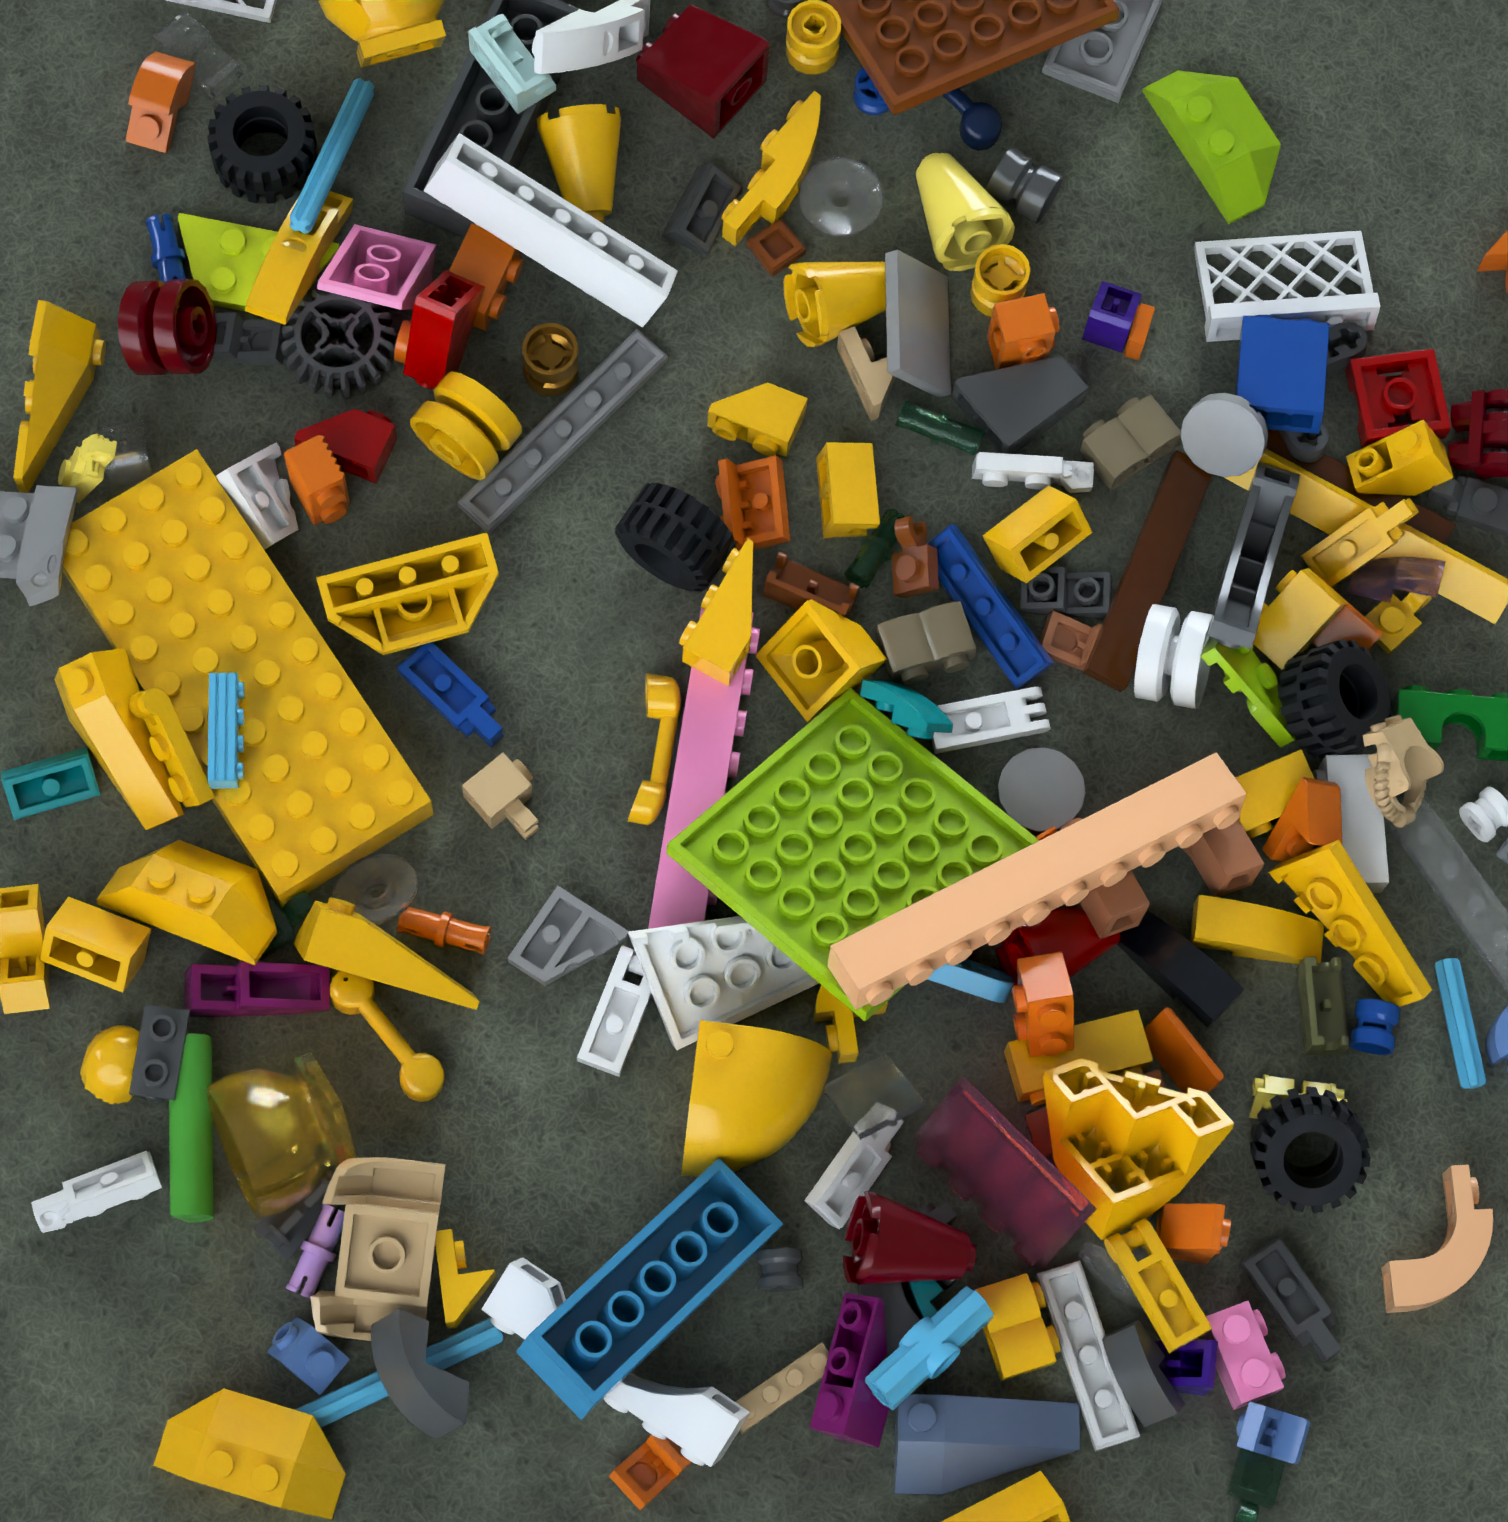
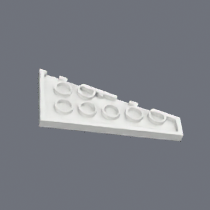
M741 916L628 932L670 1041L676 1050L697 1041L700 1020L734 1024L819 984V982Z

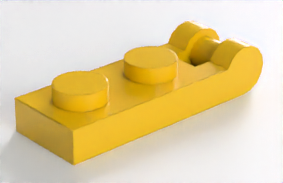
M152 688L134 693L129 700L130 711L136 717L144 719L152 736L149 738L150 747L159 761H163L170 775L168 779L169 788L176 800L182 802L186 808L198 806L214 799V793L210 789L207 778L167 693L161 688Z
M1143 1218L1132 1224V1230L1123 1235L1115 1233L1104 1239V1244L1108 1254L1118 1264L1170 1354L1208 1333L1212 1327L1155 1229L1146 1218ZM1141 1246L1147 1252L1148 1257L1137 1262L1131 1251Z

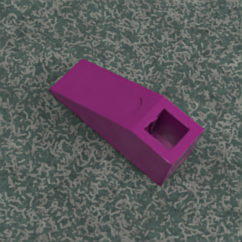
M844 1293L810 1424V1429L839 1440L877 1448L880 1446L889 1407L884 1406L872 1394V1391L865 1383V1378L887 1358L883 1299Z

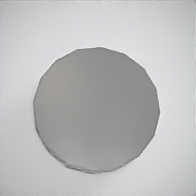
M1229 393L1209 394L1194 404L1183 420L1180 436L1184 451L1195 465L1207 473L1221 477L1240 476L1253 469L1266 450L1269 435L1265 419L1261 413H1256L1249 406L1251 403L1243 397Z
M1046 747L1026 749L1013 756L1002 769L996 789L1000 809L1031 834L1037 836L1052 826L1058 832L1065 823L1075 819L1082 809L1086 794L1083 775L1075 762L1062 752Z

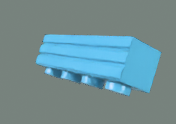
M209 673L208 784L210 789L239 788V779H244V764L239 762V752H244V736L239 735V725H244L245 722L244 708L240 709V699L245 698V684L240 682L238 673Z

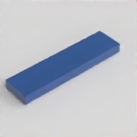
M950 524L927 543L937 548L938 580L954 602L961 601L967 621L1016 690L1026 687L1054 664L1051 657L956 525Z

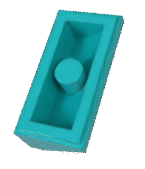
M87 747L1 772L2 784L14 820L101 795Z

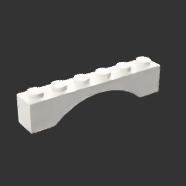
M522 1257L509 1263L481 1310L492 1317L490 1319L491 1323L502 1332L510 1335L516 1333L523 1339H526L566 1298L559 1281ZM630 1373L604 1398L605 1402L612 1408L622 1413L629 1411L643 1420V1428L653 1436L660 1439H666L667 1437L682 1447L680 1452L689 1461L700 1466L707 1464L709 1467H712L723 1458L751 1413L712 1386L698 1388L666 1386L640 1378L633 1373Z

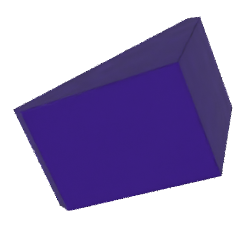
M1102 281L1092 305L1082 340L1122 353L1142 294Z
M1162 1340L1155 1341L1165 1355V1358L1158 1367L1177 1393L1205 1396L1214 1388L1218 1341L1193 1340L1170 1354Z

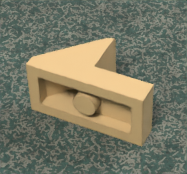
M855 326L839 332L837 350L869 419L872 421L879 418L896 377L887 372V357L875 361L867 338L860 339Z

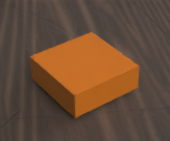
M1143 303L1140 306L1138 305L1123 352L1125 357L1135 360L1140 359L1155 307Z

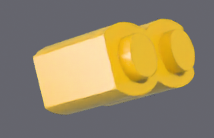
M1025 1273L975 1289L986 1300L989 1308L994 1313L993 1319L988 1325L983 1327V1331L1000 1381L1051 1366L1056 1362L1055 1353L1061 1351L1060 1343L1053 1325L1046 1327L1042 1319L1040 1309L1045 1308L1046 1303L1038 1281L1031 1283L1028 1274Z

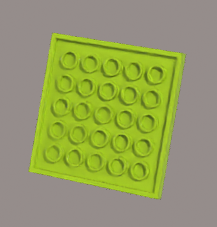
M849 688L667 843L666 854L863 1021H867L904 986L894 990L892 996L879 1005L871 1006L869 1003L855 1010L827 967L830 946L1040 840L910 735H907L899 726L891 723L888 717L852 688Z

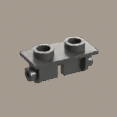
M153 1005L144 1006L129 1091L130 1095L147 1097L146 1100L157 1103H164L165 1099L175 1100L190 1010Z
M318 1162L311 1167L254 1228L286 1260L301 1246L302 1241H306L311 1235L323 1208L322 1202L334 1173L326 1170ZM330 1205V1206H332V1207H334V1208H337L339 1205Z

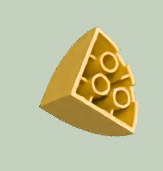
M700 1020L681 1176L699 1177L718 1158L735 1172L740 1170V1168L752 1165L764 1158L766 1159L780 1150L795 1137L796 1133L816 1109L829 1076L832 1060L831 1051L815 1041L790 1033L760 1027Z

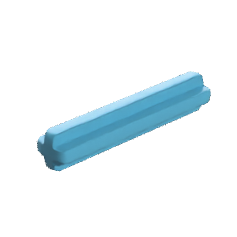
M1458 958L1442 959L1434 964V970L1459 1084L1462 1089L1478 1088L1485 1085L1487 1080L1461 962Z

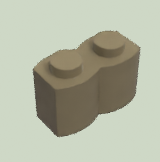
M1152 395L1141 400L1137 397L1128 400L1118 409V417L1106 423L1101 419L1092 424L1083 433L1084 439L1079 452L1087 462H1093L1094 471L1110 491L1121 486L1179 445L1181 431Z
M961 601L942 604L920 613L904 615L877 625L876 637L882 653L887 658L885 664L890 679L893 682L902 680L904 685L916 684L928 678V672L943 668L946 673L957 672L970 665L969 661L975 658L976 646Z

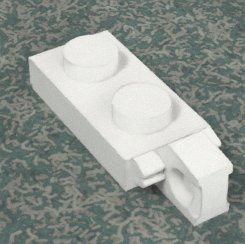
M979 452L972 464V479H981L982 484L989 487H1004L1008 485V481L1025 482V487L1029 489L1043 490L1048 485L1051 486V483H1056L1059 486L1062 485L1069 493L1090 492L1093 487L1094 464L1093 462L1065 461L1063 457Z
M877 1105L866 1119L857 1125L804 1201L828 1224L837 1229L842 1228L849 1219L858 1196H865L864 1191L870 1189L892 1156L888 1153L891 1146L890 1141L904 1121L894 1111Z
M144 1151L62 1182L64 1189L35 1200L31 1204L37 1224L41 1232L45 1233L65 1228L67 1223H73V1221L87 1216H97L106 1209L129 1200L142 1199L150 1194V1192L161 1189L162 1186L150 1151Z

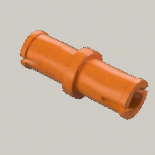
M406 904L401 910L397 925L398 933H406L435 941V946L441 948L451 945L478 952L481 955H484L487 951L492 930L489 926L485 927L455 919L453 913L444 911L442 915L413 908Z

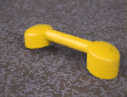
M646 673V716L659 719L660 724L650 781H642L627 821L643 825L652 824L664 806L678 717L681 711V695L677 681L673 677Z
M343 971L337 972L330 983V999L334 1008L347 1015L362 1014L402 1064L399 1071L400 1086L405 1095L418 1102H425L435 1098L442 1091L445 1080L444 1069L440 1061L428 1053L414 1052L374 1002L375 990L373 980Z

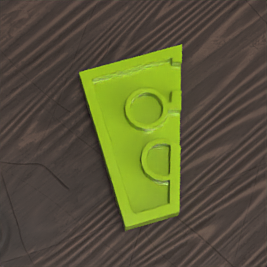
M1210 636L1200 657L1208 666L1216 662L1225 674L1223 683L1232 693L1242 691L1246 695L1250 714L1280 748L1294 741L1295 736L1293 733H1289L1286 727V719L1281 715L1280 707H1282V704L1278 698L1276 675L1267 663L1260 662L1253 651V644L1251 649L1242 646L1230 648L1220 644L1216 638Z

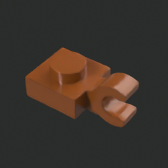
M911 516L896 519L894 524L895 535L902 547V551L892 553L893 595L900 598H909L939 590L937 548L926 545V522L922 521L913 524V517Z

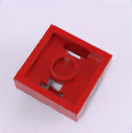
M1434 348L1350 359L1345 373L1349 392L1354 393L1357 401L1359 416L1357 430L1361 449L1410 426L1407 420L1395 423L1394 415L1401 416L1408 412L1411 422H1419L1424 419L1439 439L1446 438L1451 429ZM1402 372L1401 375L1387 377L1385 375L1378 376L1379 374Z

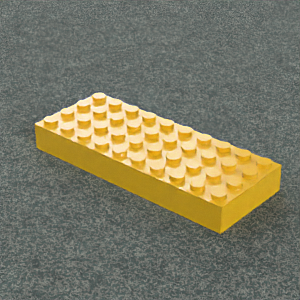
M197 449L72 522L63 563L64 574L112 648H125L140 691L161 688L167 693L207 781L209 673H238L240 682H244L245 698L240 699V709L244 708L245 722L244 725H239V735L244 736V752H239V762L244 764V779H239V788L212 789L215 798L211 800L256 869H258L259 874L282 909L434 815L431 799Z

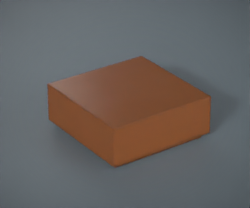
M782 218L747 240V247L771 277L806 255V248Z

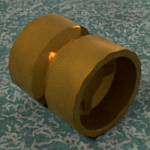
M544 323L535 326L527 333L522 346L523 375L527 385L534 392L543 396L555 397L565 394L574 386L578 378V344L575 336L568 328L557 323Z

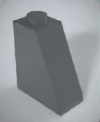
M1062 356L961 377L954 383L951 398L998 453L1015 454L1082 405L1089 387L1083 372L1076 365H1069Z

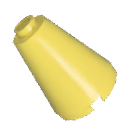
M932 153L921 161L916 170V180L934 255L943 264L945 269L949 271L973 269L976 266L977 258L983 250L992 245L1009 244L1015 230L1010 214L952 155L948 153Z

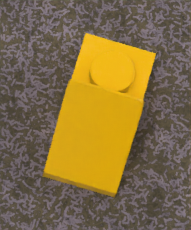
M452 1229L437 1231L435 1246L445 1323L447 1329H453L458 1327L494 1281L496 1273L493 1269L459 1274L458 1269L467 1268L463 1240L454 1241Z

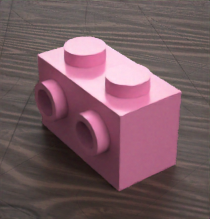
M1245 1301L1206 1316L1212 1329L1204 1334L1203 1338L1204 1340L1218 1341L1216 1369L1233 1410L1248 1405L1249 1401L1257 1402L1275 1395L1284 1388L1281 1380L1286 1378L1285 1370L1276 1352L1270 1354L1264 1339V1336L1268 1335L1267 1326L1258 1309L1252 1310L1249 1301Z

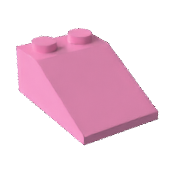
M354 224L318 280L317 289L399 310L413 309L416 296L432 283L437 244Z

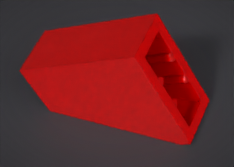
M445 270L416 296L403 370L404 375L414 378L416 383L424 388L435 389L447 373L451 371L458 372L485 286Z

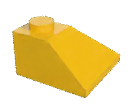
M812 599L807 600L755 654L756 658L806 722L812 721L849 688L855 690L860 687L862 680L868 679L887 660L861 625Z

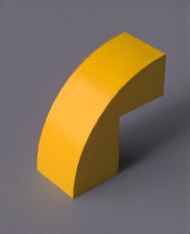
M39 884L0 888V997L4 1014L50 1009L49 965L40 961L45 935V922Z

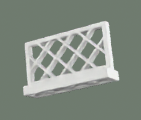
M1361 230L1195 242L1194 252L1206 317L1204 327L1207 342L1239 340L1243 315H1269L1273 318L1288 320L1312 319L1316 322L1330 323L1329 327L1339 323L1352 322L1361 326L1365 331L1374 330L1380 310L1378 293L1373 292ZM1353 245L1354 257L1348 264L1344 263L1329 253L1334 246ZM1304 248L1315 257L1304 267L1288 256L1293 249ZM1263 251L1273 260L1263 270L1246 259L1251 252ZM1222 254L1232 262L1221 273L1207 263L1206 255ZM1321 261L1339 272L1330 283L1312 272ZM1279 264H1282L1298 275L1288 286L1270 275ZM1238 267L1256 278L1246 289L1229 278ZM1347 277L1361 287L1362 294L1346 295L1336 287ZM1306 280L1322 292L1317 297L1304 298L1294 290ZM1264 283L1280 295L1276 300L1263 301L1255 296L1253 292ZM1220 286H1223L1238 296L1234 303L1214 304L1213 294Z

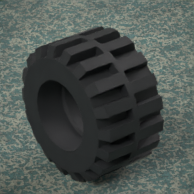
M259 85V91L251 92L250 86L241 88L242 95L238 97L234 93L226 97L227 105L218 104L214 110L215 119H210L208 130L210 135H207L215 172L219 174L220 182L225 188L231 185L233 195L241 198L244 192L247 193L249 202L258 203L259 197H266L267 204L276 203L275 196L282 194L286 200L293 196L292 188L294 186L300 191L303 189L306 183L305 175L309 176L318 157L311 114L307 107L302 108L301 100L295 95L288 99L285 89L277 87L275 92H270L269 85ZM259 132H274L286 139L282 148L268 156H252L240 149L242 143L248 137Z
M652 482L651 484H645L615 528V535L619 543L636 563L658 579L688 591L702 592L706 590L735 547L732 533L714 511L690 494L660 483Z
M1338 640L1294 655L1293 659L1288 660L1284 665L1285 671L1281 672L1279 678L1282 686L1278 689V698L1282 704V707H1280L1281 715L1286 719V727L1289 733L1294 734L1295 742L1301 748L1306 747L1307 753L1313 757L1319 755L1320 759H1324L1326 755H1344L1373 746L1365 747L1362 735L1371 731L1370 726L1385 722L1386 718L1392 717V709L1390 707L1392 696L1391 692L1388 691V680L1386 675L1382 674L1380 670L1381 665L1377 659L1371 658L1368 649L1364 646L1359 647L1358 643L1352 640Z
M1306 1087V1094L1300 1095L1297 1088L1287 1090L1289 1097L1281 1100L1276 1095L1270 1100L1272 1109L1268 1111L1262 1107L1257 1114L1260 1123L1259 1125L1253 1124L1250 1132L1253 1142H1249L1250 1152L1263 1188L1268 1194H1274L1276 1202L1285 1206L1290 1201L1293 1210L1299 1212L1304 1211L1305 1205L1311 1206L1313 1213L1323 1212L1322 1205L1327 1203L1331 1204L1332 1209L1341 1206L1339 1198L1345 1194L1351 1199L1357 1193L1354 1183L1363 1184L1367 1177L1364 1167H1370L1371 1157L1367 1150L1370 1147L1357 1114L1353 1113L1351 1106L1344 1099L1338 1101L1335 1093L1325 1090L1323 1095H1319L1316 1087ZM1322 1132L1335 1139L1331 1154L1318 1165L1298 1167L1284 1159L1287 1146L1293 1139L1303 1133Z

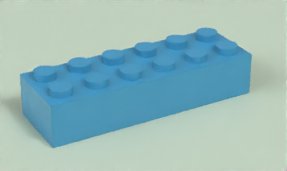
M718 1158L526 1337L516 1353L582 1420L773 1237L783 1223Z

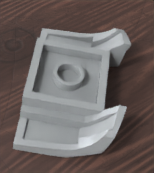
M36 485L34 493L0 491V578L16 579V584L26 597L29 606L37 605L59 596L65 551L79 494L77 487Z

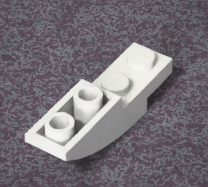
M619 0L595 13L579 9L537 30L532 44V53L535 56L534 73H559L599 66L641 51L643 38L649 35L650 0Z

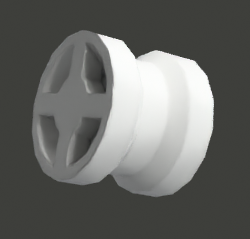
M1487 786L1479 793L1478 800L1474 803L1467 802L1459 809V814L1464 824L1476 838L1483 842H1489L1494 838L1496 830L1500 826L1508 827V801L1493 787Z

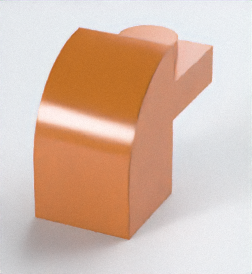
M157 51L143 61L134 80L128 104L132 105L125 142L167 153L170 150L178 109L185 106L189 101L196 66L195 62Z

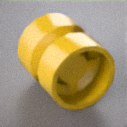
M808 0L799 3L793 8L788 17L785 54L789 64L799 72L810 75L824 73L834 66L838 58L841 19L838 12L830 4L821 0Z
M1006 244L992 245L983 250L977 258L970 295L972 303L984 315L992 316L995 303L1024 297L1030 275V266L1028 259L1022 251Z

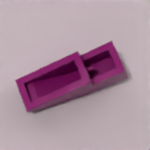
M240 962L237 966L191 964L185 971V1010H190L189 1017L268 1016L325 1012L330 1010L329 967L312 964L257 962L256 965Z

